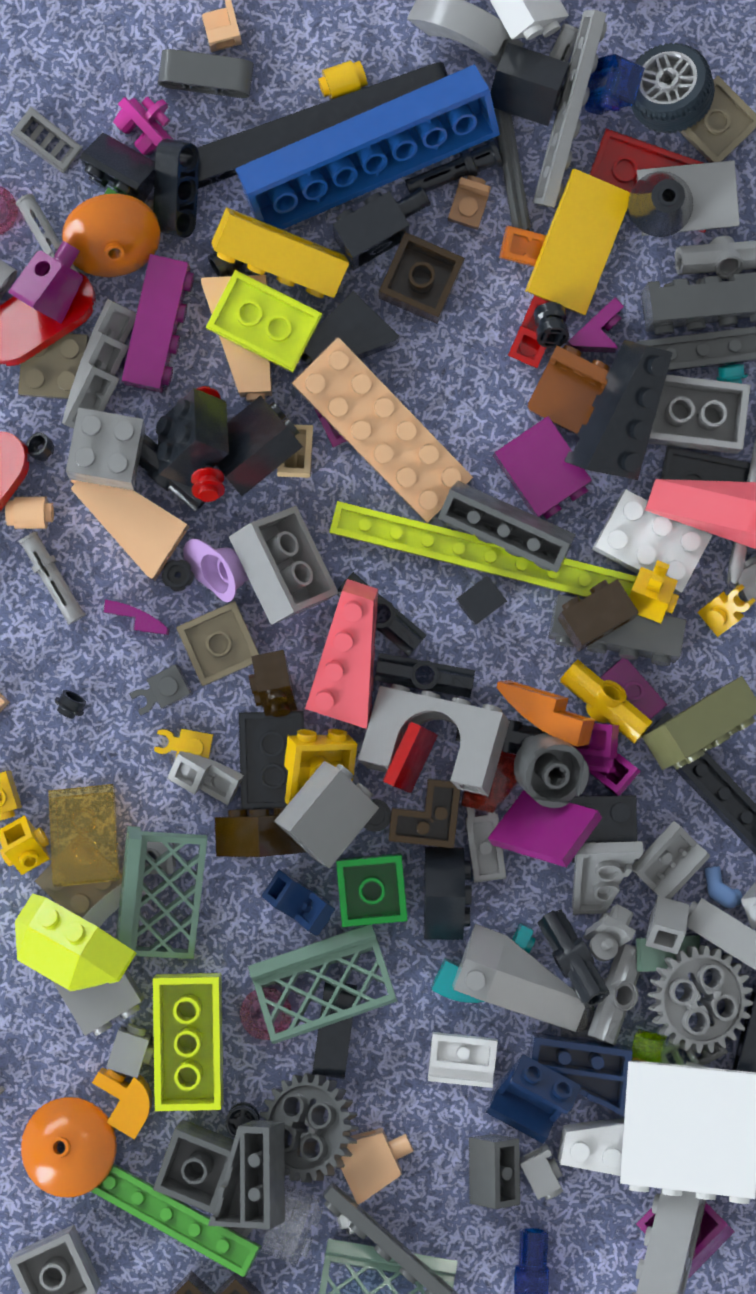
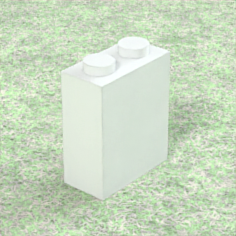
M490 0L512 40L519 38L531 40L542 34L544 37H548L561 28L559 23L569 16L561 0Z

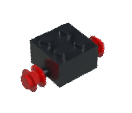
M201 386L197 389L193 388L184 398L179 399L176 405L165 416H162L156 425L159 475L192 487V494L196 498L204 502H212L220 498L225 492V487L222 484L224 482V474L214 467L229 454L226 401L221 399L220 393L208 386Z

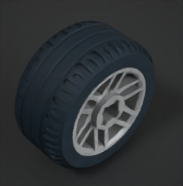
M664 43V45L660 44L658 47L655 46L653 49L650 48L649 51H645L633 63L626 83L628 99L635 117L645 127L659 133H677V131L681 132L682 130H687L688 127L691 128L693 125H696L710 110L715 93L711 69L707 60L699 51L682 43Z

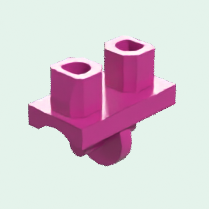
M124 97L118 103L122 109L117 114L113 123L125 134H129L136 126L143 131L142 135L134 142L135 147L143 155H151L155 152L158 144L163 139H173L163 128L170 122L164 114L168 104L163 99L154 103L149 97H146L140 104L136 98L128 100Z

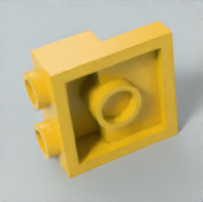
M300 729L297 731V735L287 737L284 766L288 770L285 802L289 804L324 761L335 767L341 764L354 775L358 744L346 731L342 729H329L327 735H317L313 730Z

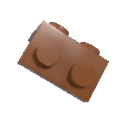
M564 345L563 348L556 346L528 402L527 408L530 412L542 418L549 416L554 424L577 435L582 424H587L594 410L592 404L596 396L603 392L608 382L605 378L610 366L599 360L594 359L591 363L581 358L582 353L571 346Z

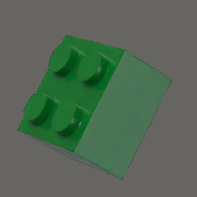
M401 853L336 860L342 927L408 921Z

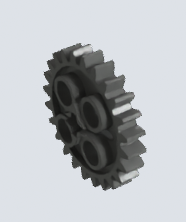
M304 1073L303 1077L301 1075H292V1082L282 1080V1089L273 1088L271 1090L275 1099H265L264 1101L269 1107V1111L260 1112L259 1114L266 1121H284L285 1175H289V1180L300 1181L301 1179V1182L311 1183L312 1179L314 1181H324V1175L334 1176V1167L343 1168L345 1166L341 1157L352 1156V1153L347 1148L348 1144H357V1141L350 1137L351 1132L359 1130V1127L351 1125L350 1121L357 1116V1113L348 1112V1108L352 1105L353 1100L342 1099L346 1090L336 1088L337 1081H326V1076L324 1075L314 1076L313 1074ZM299 1101L301 1106L300 1111L297 1114L296 1104ZM327 1109L328 1119L325 1123L323 1119V1114ZM291 1133V1135H292V1143H291V1145L289 1146V1145H288V1136H289V1134ZM317 1142H319L320 1152L318 1155L315 1152V1146Z

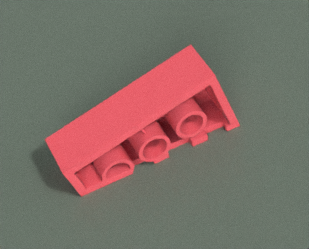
M349 579L346 580L305 707L307 710L365 729L368 728L372 714L375 631L378 605L377 588Z

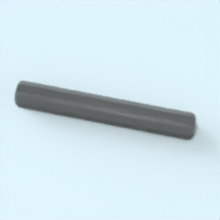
M494 109L500 132L497 140L503 162L502 170L512 227L529 231L531 225L512 114Z

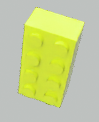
M221 973L156 974L153 978L155 1111L221 1110L224 1104Z

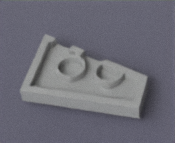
M642 841L588 842L583 844L575 855L572 893L573 915L604 914L607 912L620 891L619 885L624 877L630 875L634 860L640 859L644 852Z

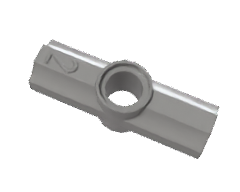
M723 235L716 237L709 244L676 247L674 257L677 274L716 272L723 279H728V276L739 274L742 270L756 269V241L735 242L732 237Z
M624 944L618 948V953L614 957L608 977L603 979L610 994L597 1005L587 1034L589 1037L615 1046L627 1010H631L638 1001L639 994L636 983L640 971H637L636 947Z

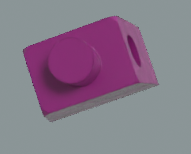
M65 241L61 243L54 257L41 250L37 251L8 293L35 310L62 323L83 280L81 274L71 269L80 251Z

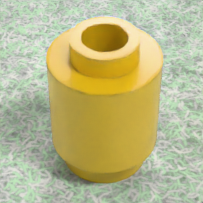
M349 60L322 70L323 77L318 78L323 97L329 96L331 100L368 86L360 61L353 63Z

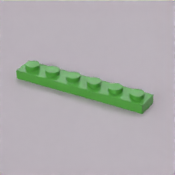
M113 1164L106 1179L91 1191L242 1277L247 1276L261 1248V1245L228 1227L208 1226L211 1217L182 1201L153 1190V1185Z

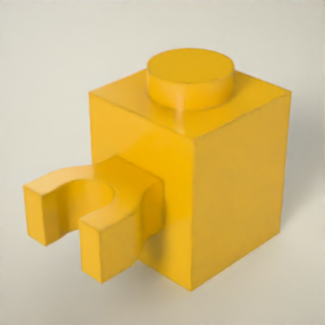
M657 560L653 571L643 567L640 568L629 598L639 612L637 615L661 624L666 612L673 613L679 595L674 594L678 580L666 576L670 565Z

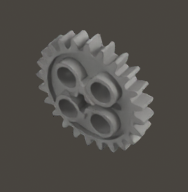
M700 945L699 950L695 946H687V955L683 950H679L678 954H675L677 960L665 957L664 960L668 968H656L661 978L660 980L651 979L650 982L657 987V990L647 994V996L656 999V1003L650 1005L648 1010L658 1012V1015L653 1018L652 1022L663 1024L659 1034L664 1036L670 1034L668 1040L670 1044L676 1045L680 1042V1049L688 1051L691 1047L692 1052L701 1053L702 1048L707 1052L713 1053L714 1043L720 1048H726L724 1038L736 1041L733 1030H745L740 1020L741 1018L750 1019L751 1016L744 1011V1007L753 1005L752 1001L745 999V995L752 992L753 989L743 987L742 984L749 976L737 974L742 965L740 963L730 964L733 957L731 954L721 956V949L712 948L710 951L709 946ZM710 969L712 980L706 985L703 976L705 971ZM689 972H691L692 982L688 978ZM682 983L684 994L680 999H677L675 989L677 985ZM723 999L725 1001V1010L719 1015L717 1004ZM695 1013L698 1018L697 1025L690 1029L688 1024L689 1018ZM709 1016H710V1017L712 1018V1020H713V1024H712L711 1026H710Z

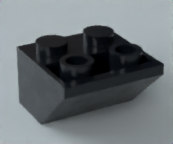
M102 133L80 156L85 167L84 171L90 175L88 179L104 189L109 185L116 189L117 193L132 196L145 203L154 187L155 161L105 133Z

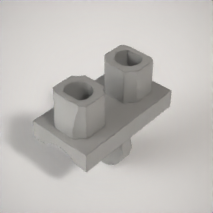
M616 904L612 907L610 913L605 912L600 916L599 921L586 929L583 938L590 940L589 948L593 957L599 961H609L616 956L619 947L633 939L636 930L629 927L634 914L632 911Z

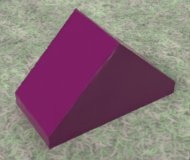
M617 753V758H614L616 773L590 770L589 773L613 794L620 796L641 771Z

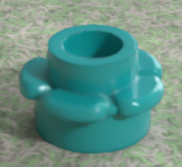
M744 364L723 365L718 367L719 376L716 377V380L742 384V379L747 378L748 374L744 372Z

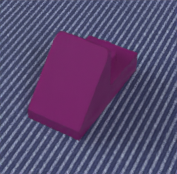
M615 297L580 329L566 345L581 352L615 353L618 349L617 345L602 329L605 328L609 332L622 319L619 313L624 306Z

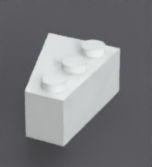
M624 1118L563 1125L557 1157L560 1165L621 1176Z

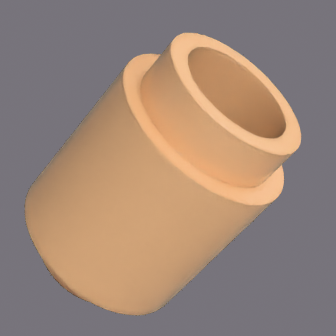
M46 496L14 497V500H9L5 505L7 526H14L15 529H47L48 522L54 521L53 503H48Z

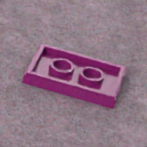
M523 790L489 835L488 839L493 846L567 868L598 825L602 816L598 810L573 803L560 808L545 807Z

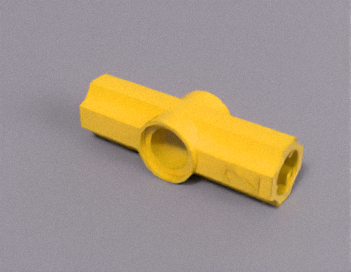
M578 659L560 679V682L586 703V711L592 719L600 723L619 725V732L634 744L653 723V721L626 700L627 694L621 685L611 680L603 681Z

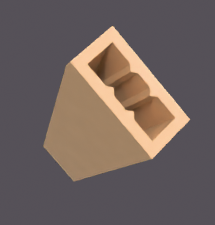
M266 275L249 276L268 286ZM231 276L201 278V285L211 314L214 312ZM219 336L240 397H246L247 402H253L260 395L264 400L265 396H272L271 362Z
M71 480L74 484L71 490L141 570L148 577L156 581L190 526L136 491Z

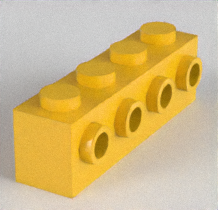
M226 207L211 242L214 251L217 252V257L230 263H235L236 260L244 262L249 270L260 275H264L265 272L274 274L279 282L287 286L294 287L295 283L307 287L306 292L318 298H324V295L332 298L335 297L349 266L348 259L342 253Z

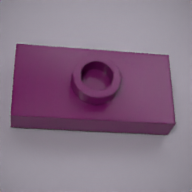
M621 658L600 676L603 681L611 680L621 685L627 694L626 700L650 720L667 706V703L628 659Z

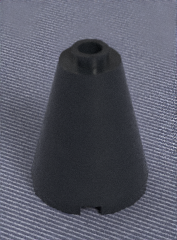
M657 171L645 175L634 185L629 196L628 210L632 222L640 231L655 237H666L677 233L688 223L693 211V196L689 186L682 178L670 172ZM662 195H663V196H666V197L668 198L669 202H666V201L663 199Z

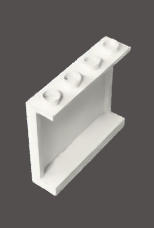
M638 1060L629 1061L620 1184H628L629 1190L636 1192H649V1187L662 1188V1194L682 1196L683 1191L696 1192L695 1198L716 1200V1195L729 1196V1202L750 1204V1199H756V1072Z

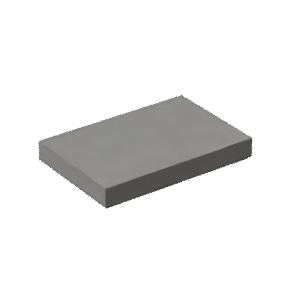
M735 160L640 169L636 171L637 182L649 173L665 171L679 176L689 186L693 196L692 215L688 223L677 233L740 226ZM662 195L663 199L669 202L668 198ZM641 231L642 236H648V234Z

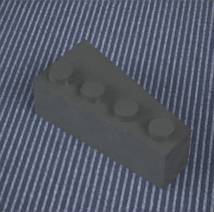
M756 272L733 274L728 276V281L722 282V277L720 276L704 277L692 285L687 281V278L674 279L671 283L665 284L664 287H660L659 281L648 282L641 293L646 332L654 331L656 336L674 333V328L686 327L687 331H698L705 329L706 324L718 322L719 327L737 325L739 319L750 318L751 323H756Z

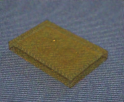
M106 784L48 790L53 886L61 887L120 880L114 785Z

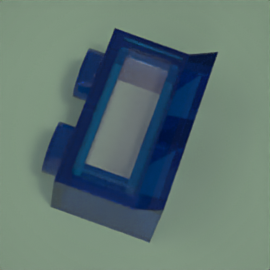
M617 54L598 58L597 67L590 74L587 85L589 87V97L584 105L585 110L592 114L603 115L607 111H619L620 108L634 105L645 68Z

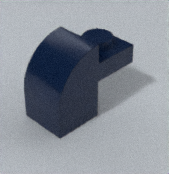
M278 869L261 895L274 908L296 920L308 932L317 937L329 923L331 915L335 911V908L329 904L330 902L280 869Z

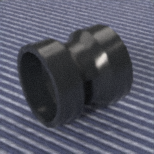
M547 302L534 310L533 316L534 323L537 326L536 337L539 345L546 348H556V346L560 347L569 340V330L565 323L567 319L566 310L563 305L556 302Z
M239 1102L233 1105L225 1122L228 1133L235 1138L238 1126L252 1120H260L257 1108L248 1102Z

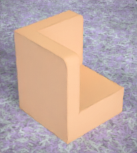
M225 0L226 8L202 14L211 52L242 44L231 0Z

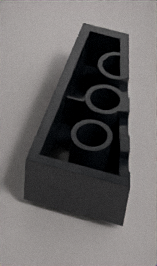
M628 340L623 341L605 378L608 382L603 392L596 396L592 404L594 410L587 424H582L577 434V437L580 439L574 451L568 452L564 462L585 470L638 480L673 352Z

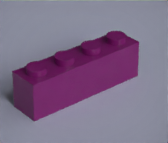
M150 254L122 375V382L125 385L163 393L164 385L170 386L173 367L169 366L171 354H177L180 344V336L176 335L178 323H184L187 313V304H183L185 291L191 292L194 282V273L190 272L191 268L188 262Z

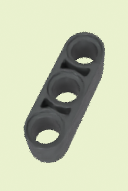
M165 49L162 50L157 84L169 89L248 98L250 96L254 64L249 60Z

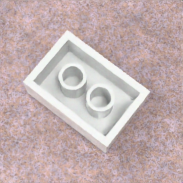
M625 489L621 493L592 550L637 574L641 567L653 571L657 560L669 564L666 576L678 580L674 594L682 593L712 535L697 528L645 511L648 501Z

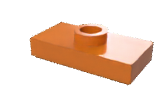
M506 226L499 258L534 267L547 235Z

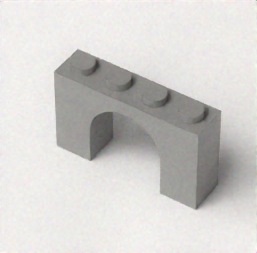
M392 684L391 688L380 686L358 760L368 769L387 772L409 723L413 722L421 725L432 720L449 721L458 727L460 733V748L450 781L457 789L489 796L510 723L502 709L490 704H483L482 708L471 706V702L457 697H453L452 701L440 699V695L429 691H422L421 695L411 693L409 688L397 684Z

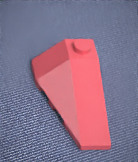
M655 479L645 511L756 549V482Z

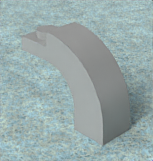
M416 0L407 20L428 36L445 37L460 42L479 53L496 67H498L508 43L520 47L524 45L519 39L512 40L499 18L465 0Z

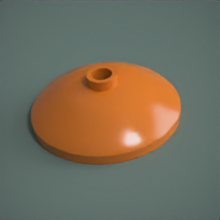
M103 194L82 202L69 214L63 226L62 241L80 251L73 263L80 270L99 277H119L135 272L148 263L150 254L154 255L158 249L160 227L154 212L139 199L124 194Z
M64 1097L46 1103L33 1114L22 1136L21 1155L25 1170L35 1185L48 1194L69 1198L91 1192L106 1179L115 1161L117 1142L114 1128L107 1123L109 1118L102 1109L82 1098ZM60 1141L65 1144V1151L62 1154L57 1150V1145Z

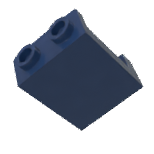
M522 1054L497 1085L485 1113L543 1144L548 1139L552 1126L562 1113L569 1114L571 1112L581 1085Z

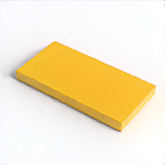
M572 169L525 292L549 302L560 303L564 308L580 315H586L627 211L630 192L577 169Z

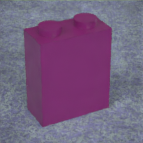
M549 416L493 454L494 459L530 512L537 517L543 515L546 520L562 510L559 504L570 497L572 502L586 494L589 491L586 485L592 481L585 469L564 462L568 452H572V450Z

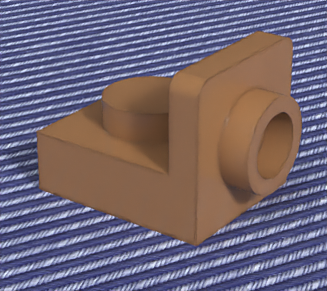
M468 176L467 179L460 177L448 221L476 230L479 229L491 190L490 186L485 185V180L475 176Z

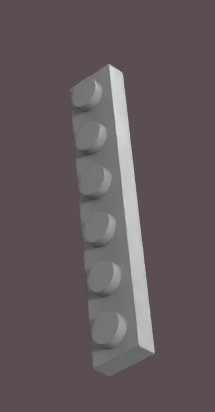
M585 10L583 12L533 199L535 204L555 208L556 202L561 199L563 194L562 178L564 171L569 168L572 160L570 149L573 138L577 137L580 130V111L589 97V87L587 85L590 74L597 67L598 55H596L598 44L603 40L607 30V23L605 22L607 13L598 10Z

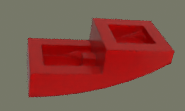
M534 295L508 356L538 368L546 347H542L537 342V326L534 323L533 314L538 306L549 301Z

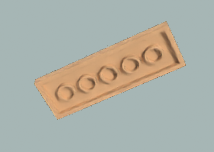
M339 337L291 383L426 523L442 509L449 490L457 481L467 484L473 478Z

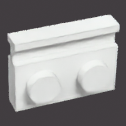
M432 1032L428 1081L493 1088L498 1040L495 1038Z

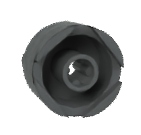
M548 733L525 738L514 760V774L517 783L542 806L549 808L566 806L569 804L568 801L572 800L576 795L579 797L586 788L589 768L582 754L573 745Z

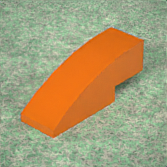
M511 680L498 681L496 688L503 697L537 728L577 747L589 745L595 719L566 711L569 698Z

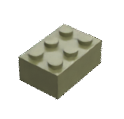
M740 676L645 734L642 738L662 770L672 765L678 770L703 756L704 752L722 744L731 738L730 736L756 722L753 717L756 714V697L743 676Z

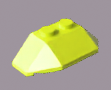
M33 893L15 920L17 960L69 991L119 982L137 954L134 950L96 925L50 899Z

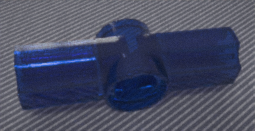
M539 1228L520 1229L518 1264H515L514 1294H548L549 1266H547L549 1237L547 1230Z

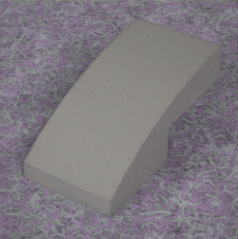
M180 751L167 779L194 795L201 789L224 804L229 805L234 799L244 775L211 759Z

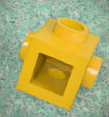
M25 815L0 829L1 856L9 867L14 865L21 875L50 860L46 846L50 843L41 827L35 829Z

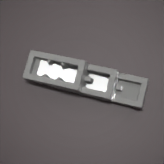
M108 298L80 361L62 419L64 425L73 429L78 407L104 411L119 381L115 374L129 348L125 341L135 323L137 313Z

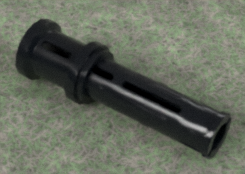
M493 138L488 140L486 145L477 149L462 151L463 153L460 154V158L410 179H405L409 193H413L420 187L426 193L466 175L476 177L478 172L494 165L497 167L503 166Z

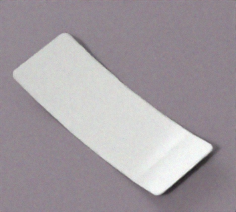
M121 884L97 902L85 914L83 919L100 928L104 921L119 908Z

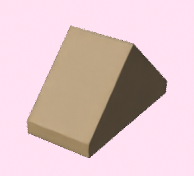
M293 424L300 432L295 437L303 447L277 468V476L310 478L313 425Z

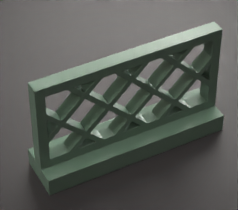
M127 826L116 939L137 953L135 956L194 959L208 840L207 835L141 831V827ZM147 842H162L168 850L154 860L147 853ZM185 844H198V854L188 862L177 852ZM171 855H174L183 866L168 876L159 865ZM146 860L150 863L147 867H145ZM195 864H197L196 871L192 868ZM155 869L164 878V881L153 890H150L143 880L147 874ZM188 871L195 878V884L183 892L174 881ZM170 885L179 897L165 906L156 895ZM142 890L146 893L144 897H142ZM192 894H193V902L188 898V897H190ZM152 899L161 911L147 920L141 914L140 908ZM185 901L192 911L187 918L180 922L171 911ZM166 915L176 926L162 936L153 925ZM140 920L143 925L138 928ZM190 924V929L188 931L185 927ZM146 930H149L158 939L150 947L136 946L137 937ZM181 931L188 938L187 949L173 948L167 941Z
M372 924L248 966L272 1044L397 1002ZM374 950L377 960L371 971L355 965L361 954ZM337 962L347 967L340 982L325 976L329 966ZM379 968H380L382 977L379 976V975H376V973H377V971H378ZM352 970L368 976L360 992L345 985ZM305 973L316 977L308 993L294 987L298 977ZM374 979L385 984L388 995L373 999L365 995ZM322 980L336 987L329 1002L314 996ZM278 984L284 987L285 990L276 1004L266 999L263 988ZM342 990L357 997L352 1007L345 1010L334 1006ZM291 991L305 997L298 1013L283 1007ZM362 999L367 1001L363 1004H360ZM310 1001L326 1007L322 1016L313 1021L303 1017ZM268 1006L274 1008L272 1014H270ZM331 1010L334 1011V1012H336V1013H334V1014L329 1015V1013L331 1012ZM280 1011L294 1018L289 1029L276 1033L273 1023Z
M328 1238L319 1294H326L327 1282L333 1289L328 1294H341L340 1290L353 1280L356 1281L364 1294H375L386 1285L392 1294H398L391 1282L402 1275L399 1271L401 1266L394 1259L388 1262L375 1251V1246ZM413 1253L453 1288L457 1271V1260ZM330 1263L344 1265L351 1274V1277L336 1287L329 1277ZM352 1267H358L362 1269L355 1273ZM368 1269L377 1271L384 1281L371 1292H368L359 1279V1276ZM384 1272L393 1273L394 1275L387 1278ZM416 1281L414 1283L416 1288L408 1293L415 1294L419 1291L421 1294H424V1286Z

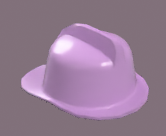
M191 539L185 543L183 548L184 560L190 564V570L194 573L195 578L214 592L222 601H232L236 595V589L249 580L236 551L232 548L214 549L200 539Z

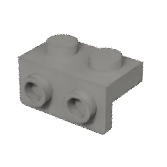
M673 821L642 854L640 859L635 861L632 865V871L658 896L671 899L710 858V854L697 844L678 823Z

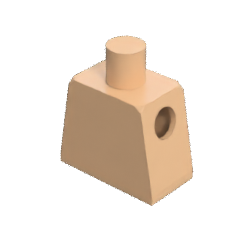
M378 1128L350 1136L357 1141V1144H348L347 1148L352 1153V1156L341 1157L345 1165L341 1170L357 1204L364 1202L402 1175V1169L397 1159L414 1152L407 1134L388 1141L383 1128Z

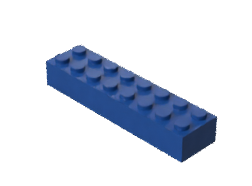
M474 64L237 167L235 170L254 218L283 230L500 135L489 87Z

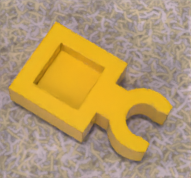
M743 584L736 586L728 596L723 591L697 612L717 637L744 617L741 612L747 611L756 601L754 598L746 602L740 599L739 593L745 588Z
M161 729L157 731V734L166 736L169 743L165 748L154 747L155 752L166 754L173 750L177 751V757V754L183 751L209 759L214 734L181 729L180 737H175L169 730Z

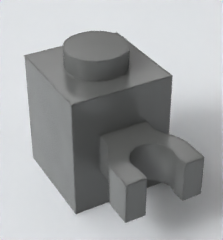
M176 664L146 679L150 686L149 689H138L129 693L132 699L140 695L145 696L147 699L146 706L138 709L140 716L148 713L157 702L161 709H165L193 694L179 665Z

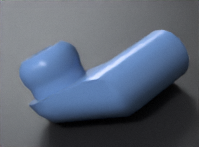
M720 866L704 868L707 891L711 899L724 908L729 909L735 908V906L742 903L741 898L743 895L739 889H732L723 883Z

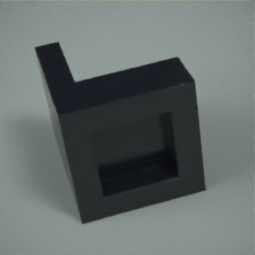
M488 576L484 577L455 600L474 626L507 602Z

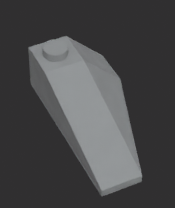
M475 923L452 984L453 989L479 1000L576 1032L585 1009L577 993L507 935Z

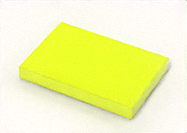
M235 270L206 325V329L294 373L323 314Z

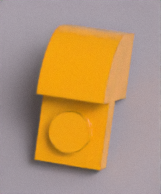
M102 1067L92 1083L120 1100L107 1123L135 1140L151 1112L153 1099L149 1084L141 1075L138 1078L133 1077L131 1082L128 1083L125 1081V1074Z

